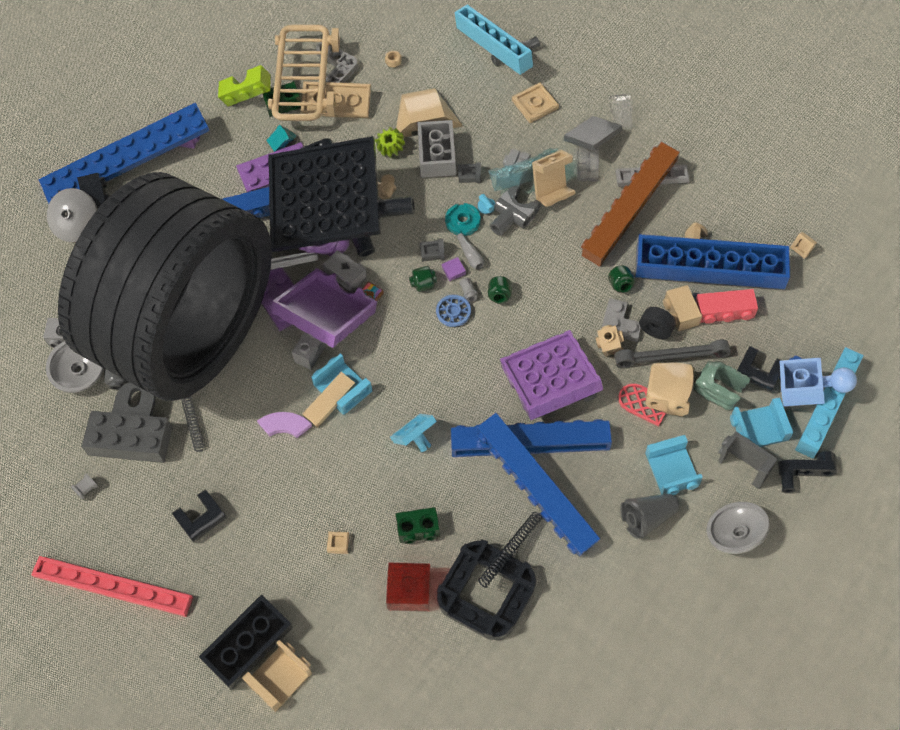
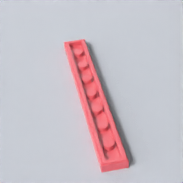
M39 556L31 574L35 578L187 617L194 598L189 594Z

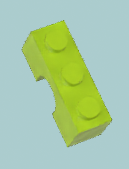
M262 65L247 70V76L242 83H239L233 76L219 81L218 98L229 107L270 91L271 74Z

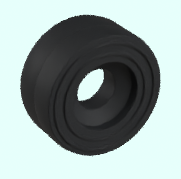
M648 307L644 311L639 325L648 335L664 340L671 336L676 327V320L668 311L662 308Z

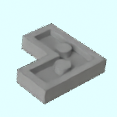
M609 298L602 327L616 325L618 331L622 330L624 339L637 342L641 329L639 322L624 318L628 302Z

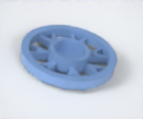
M448 295L438 302L436 315L442 324L449 327H457L468 321L471 315V307L464 297ZM452 299H458V303H452ZM446 301L449 305L445 307L442 303ZM465 303L467 307L461 309L460 306ZM439 311H446V314L440 315ZM466 313L467 315L466 317L460 316V314ZM446 317L451 318L449 322L445 321L444 319ZM459 318L460 321L454 322V319Z

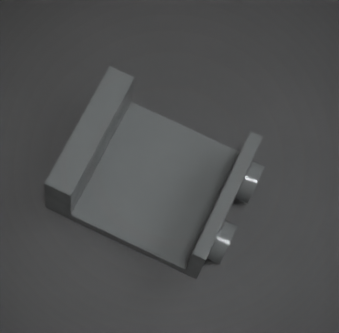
M737 431L732 436L728 435L725 438L718 452L720 454L719 463H722L728 454L732 453L756 469L758 473L752 485L758 489L767 479L777 461L776 457Z

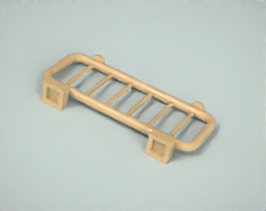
M287 25L283 27L280 35H275V45H278L274 93L273 99H268V108L272 109V115L281 121H313L322 116L323 109H327L328 116H335L334 92H327V99H324L328 45H332V52H339V28H332V34L329 35V30L323 25ZM291 31H319L323 33L322 39H286V34ZM285 42H322L321 51H285ZM284 54H321L320 64H283ZM283 67H320L319 76H282ZM319 80L318 89H281V81ZM280 93H318L317 102H279ZM279 106H317V110L313 114L279 113Z

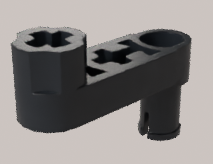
M831 451L818 453L817 460L792 459L779 461L778 471L781 476L782 492H795L793 476L829 477L836 475L835 453Z

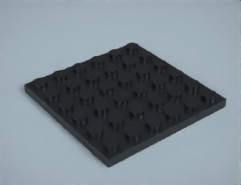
M374 136L268 155L272 252L381 234Z

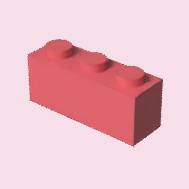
M754 289L697 294L695 301L702 315L700 323L706 324L716 321L730 322L737 319L750 320L755 318L758 310Z

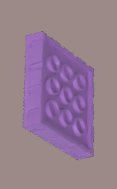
M316 268L273 300L271 313L334 348L349 333H352L360 324H363L370 316L375 314L377 301L366 296L361 287H358L354 293L344 291L339 286L335 273L328 275Z
M570 330L500 359L502 369L511 387L515 388L522 407L530 420L603 390L601 378L596 374L594 367L589 363L587 356L581 350L579 343L573 337Z

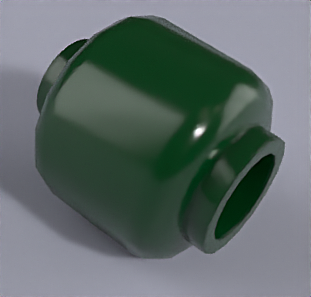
M619 265L609 272V282L616 292L626 293L633 288L635 277L630 268L625 265Z
M424 266L413 269L409 281L411 288L415 287L418 292L433 289L435 283H437L434 269Z
M504 276L493 277L488 283L487 294L489 299L498 304L507 302L512 295L511 281Z

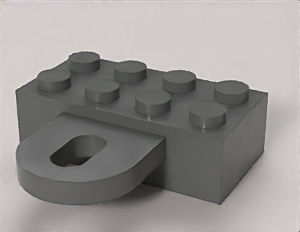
M129 382L123 385L117 392L112 412H90L81 447L88 456L164 463L173 427L168 418L152 416L156 396ZM137 391L142 392L139 404L135 407H130L132 395Z

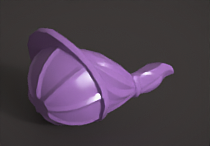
M349 240L301 247L299 250L332 256L338 250L343 254L349 246Z

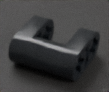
M749 346L737 371L748 376L750 384L771 393L780 375V361L783 360L776 358L768 373L752 365L759 349Z
M206 489L197 494L207 511L196 519L190 521L180 507L172 512L174 518L193 543L227 519Z

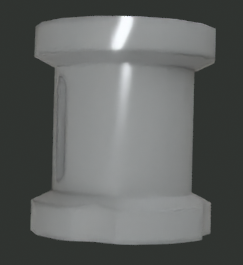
M86 473L80 482L70 487L83 500L85 498L84 495L98 486Z

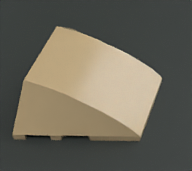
M435 88L402 94L396 128L404 137L412 136L411 132L418 131L417 122L452 120L453 128L462 127L461 122Z

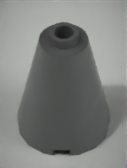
M672 494L628 498L620 504L621 518L623 522H627L629 527L626 529L632 537L636 539L643 538L678 512L679 501Z

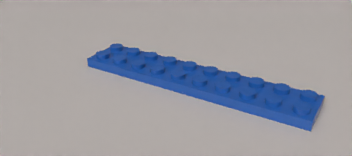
M195 102L38 180L49 204L51 199L64 189H80L77 177L99 173L102 177H105L107 182L210 130Z

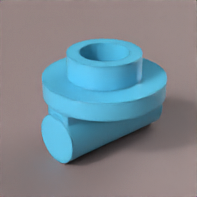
M481 194L479 196L478 210L483 214L492 213L495 205L494 200L487 198L485 194Z

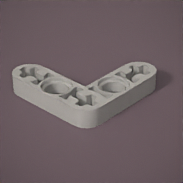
M322 42L317 44L316 51H321ZM328 45L329 55L327 62L334 65L335 68L326 77V82L345 83L358 69L357 59L340 49L339 52H332V45ZM336 55L341 56L340 59H333V57ZM339 73L344 74L341 78L336 77Z

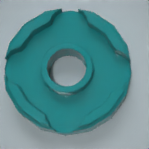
M455 204L446 212V227L455 235L460 233L464 236L471 235L480 226L481 217L479 210L471 204ZM460 217L467 218V220L464 222H461L458 219Z

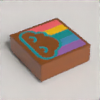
M369 281L362 288L364 294L375 301H378L384 294L382 289Z

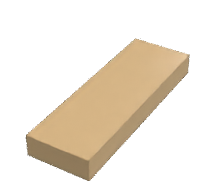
M340 372L302 415L318 428L337 407V401L356 386V383Z

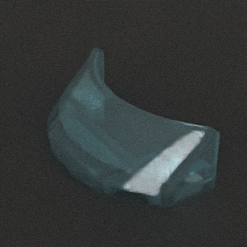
M558 148L546 149L538 156L513 165L488 170L494 191L534 180L532 162L557 152Z

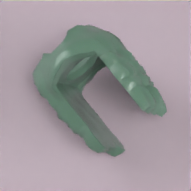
M708 361L700 372V377L694 383L695 391L706 400L722 406L725 410H733L734 404L741 397L715 383L714 379L720 380L741 393L743 388L749 383L750 378L721 361Z

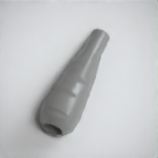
M462 233L458 234L457 239L473 269L482 268L484 260L480 253Z

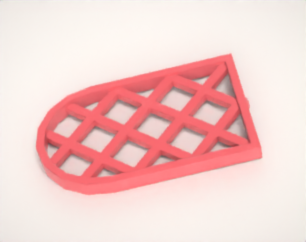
M639 384L624 386L618 396L621 407L629 413L659 427L666 413H655L654 409H651L653 414L646 416L644 410L650 408L642 406L641 402L645 401L646 398L640 399L638 395L641 392H645V395H647L648 388ZM633 387L634 392L627 393L626 389ZM635 394L637 400L631 401L629 396ZM627 397L628 402L622 403L621 398ZM639 403L640 408L634 410L632 404ZM658 415H662V417H661L660 420L658 421L657 416H658Z

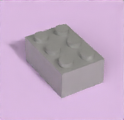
M452 120L417 122L421 178L456 175Z

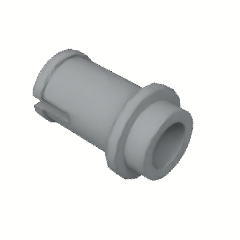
M462 279L459 283L464 292V298L468 302L475 301L478 292L474 290L471 279Z

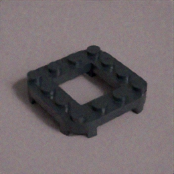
M483 539L468 544L465 543L461 547L458 557L442 584L438 586V607L445 616L484 638L501 641L513 631L531 599L536 587L535 573L528 562L525 561L523 563L511 556V559L504 564V567H501L502 570H499L497 574L514 584L497 614L492 616L459 597L478 564L488 568L497 555L500 554V550L489 545L488 541Z

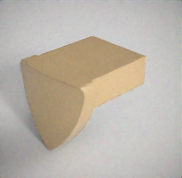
M696 222L685 232V238L700 239V237L708 236V230Z

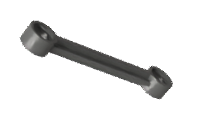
M720 339L713 341L709 345L642 352H633L632 350L625 349L616 352L614 356L616 366L625 369L637 363L704 356L720 359L729 356L731 351L729 342Z

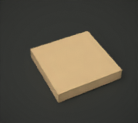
M541 83L512 96V102L529 123L559 109V104Z

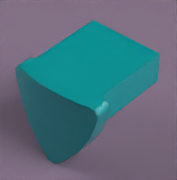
M278 125L277 129L266 141L275 152L283 149L289 142H292L296 138V134Z

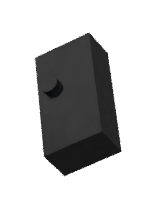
M261 594L199 658L232 690L246 673L250 672L277 645V642L293 628L292 624Z

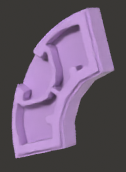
M290 412L272 413L257 420V423L269 437L276 433H288L298 438L312 427V424L304 417Z

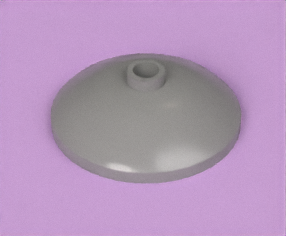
M69 188L58 192L51 199L47 209V222L50 230L63 241L76 242L88 221L98 210L93 198L83 190Z
M65 341L52 350L46 362V374L49 381L57 389L67 393H77L90 388L98 381L103 372L102 367L73 352Z
M735 502L723 506L711 516L707 524V536L711 544L722 552L730 554L744 553L756 548L765 540L769 532L770 522L766 512L760 506L750 502Z

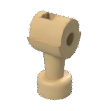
M385 180L382 183L378 182V196L381 199H389L396 190L395 184L389 180Z

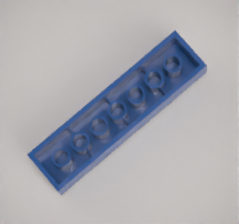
M639 234L635 277L785 289L790 278L789 246Z

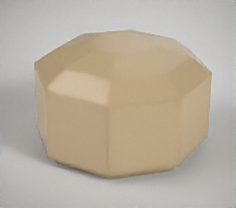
M398 51L386 53L385 63L389 67L395 68L401 64L402 57Z

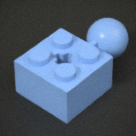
M821 358L780 361L783 406L825 404L823 387H833L840 393H847L852 391L857 384L856 374L851 369L845 367L836 369L830 376H822Z

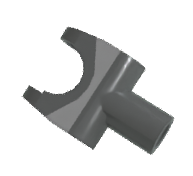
M517 186L511 187L495 203L494 210L500 214L490 224V229L498 236H502L513 223L524 229L537 215L541 202L534 200L528 204H521L516 201L521 189Z

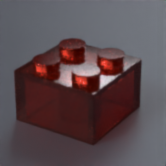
M388 562L386 594L388 611L430 612V563Z

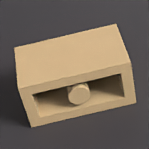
M688 285L666 291L663 304L665 309L669 310L670 314L675 318L677 330L682 331L699 326L702 315Z

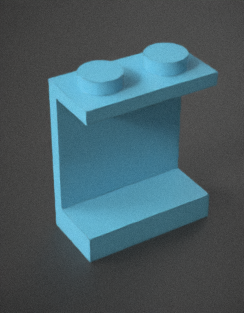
M340 353L338 356L332 357L322 369L316 370L311 378L313 385L321 393L340 372L356 383V386L337 401L336 408L345 415L372 392V386L368 379L362 380L344 363L343 355Z
M780 398L772 399L769 406L740 412L738 407H734L730 415L731 425L736 428V431L759 447L789 441L793 434Z
M685 435L647 445L645 454L661 495H676L680 490L696 489L702 481V474H696L686 450L688 441Z

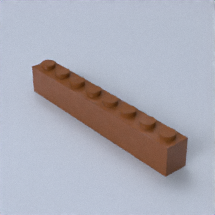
M663 142L658 147H653L649 159H645L642 162L641 170L633 174L630 185H626L623 188L621 197L614 200L610 212H605L601 219V224L599 226L596 225L591 232L592 236L590 239H585L581 248L583 249L582 256L599 267L603 264L676 164L679 151Z

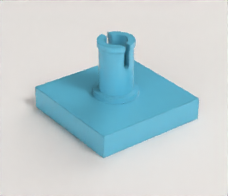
M419 414L390 436L393 443L405 446L414 440L420 451L424 452L427 450L426 447H431V443L426 439L423 432L437 421L433 415Z

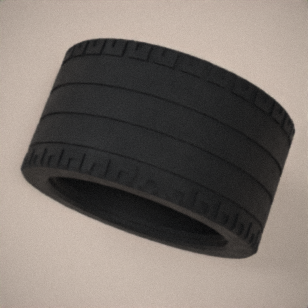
M147 173L127 182L108 197L93 214L76 241L67 261L58 298L59 327L65 343L73 352L162 400L177 401L195 394L211 382L231 360L245 339L259 311L267 288L272 261L271 239L265 223L257 216L168 173Z

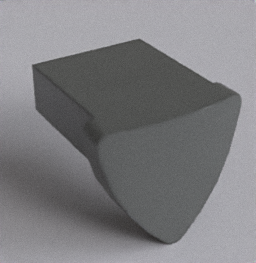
M481 162L458 165L459 183H480Z
M443 238L420 243L422 262L444 260Z

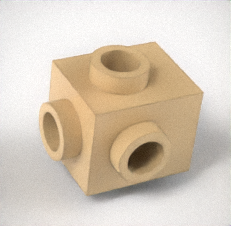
M607 325L597 331L599 337H596V343L598 348H602L605 357L623 350L622 342L625 341L622 330L618 331L616 325Z

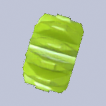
M389 127L388 131L383 129L382 134L377 133L378 139H375L376 148L383 156L388 155L391 158L392 154L398 156V151H403L402 146L405 145L404 136L397 128L393 130L392 127Z

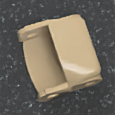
M683 363L652 364L646 395V406L671 415H687L690 407L688 399L692 391L695 368L690 364Z

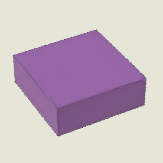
M458 257L441 264L449 281L466 275V270Z

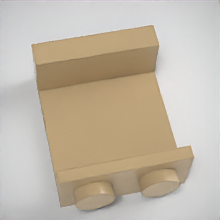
M559 150L532 162L536 200L546 207L552 206L554 203L565 200L575 194V190L566 186L565 165L573 162L571 154Z
M280 640L277 642L279 648L252 675L247 672L242 678L275 712L312 674L309 669L311 664L303 656L298 658L294 654L296 650L288 642L283 644Z

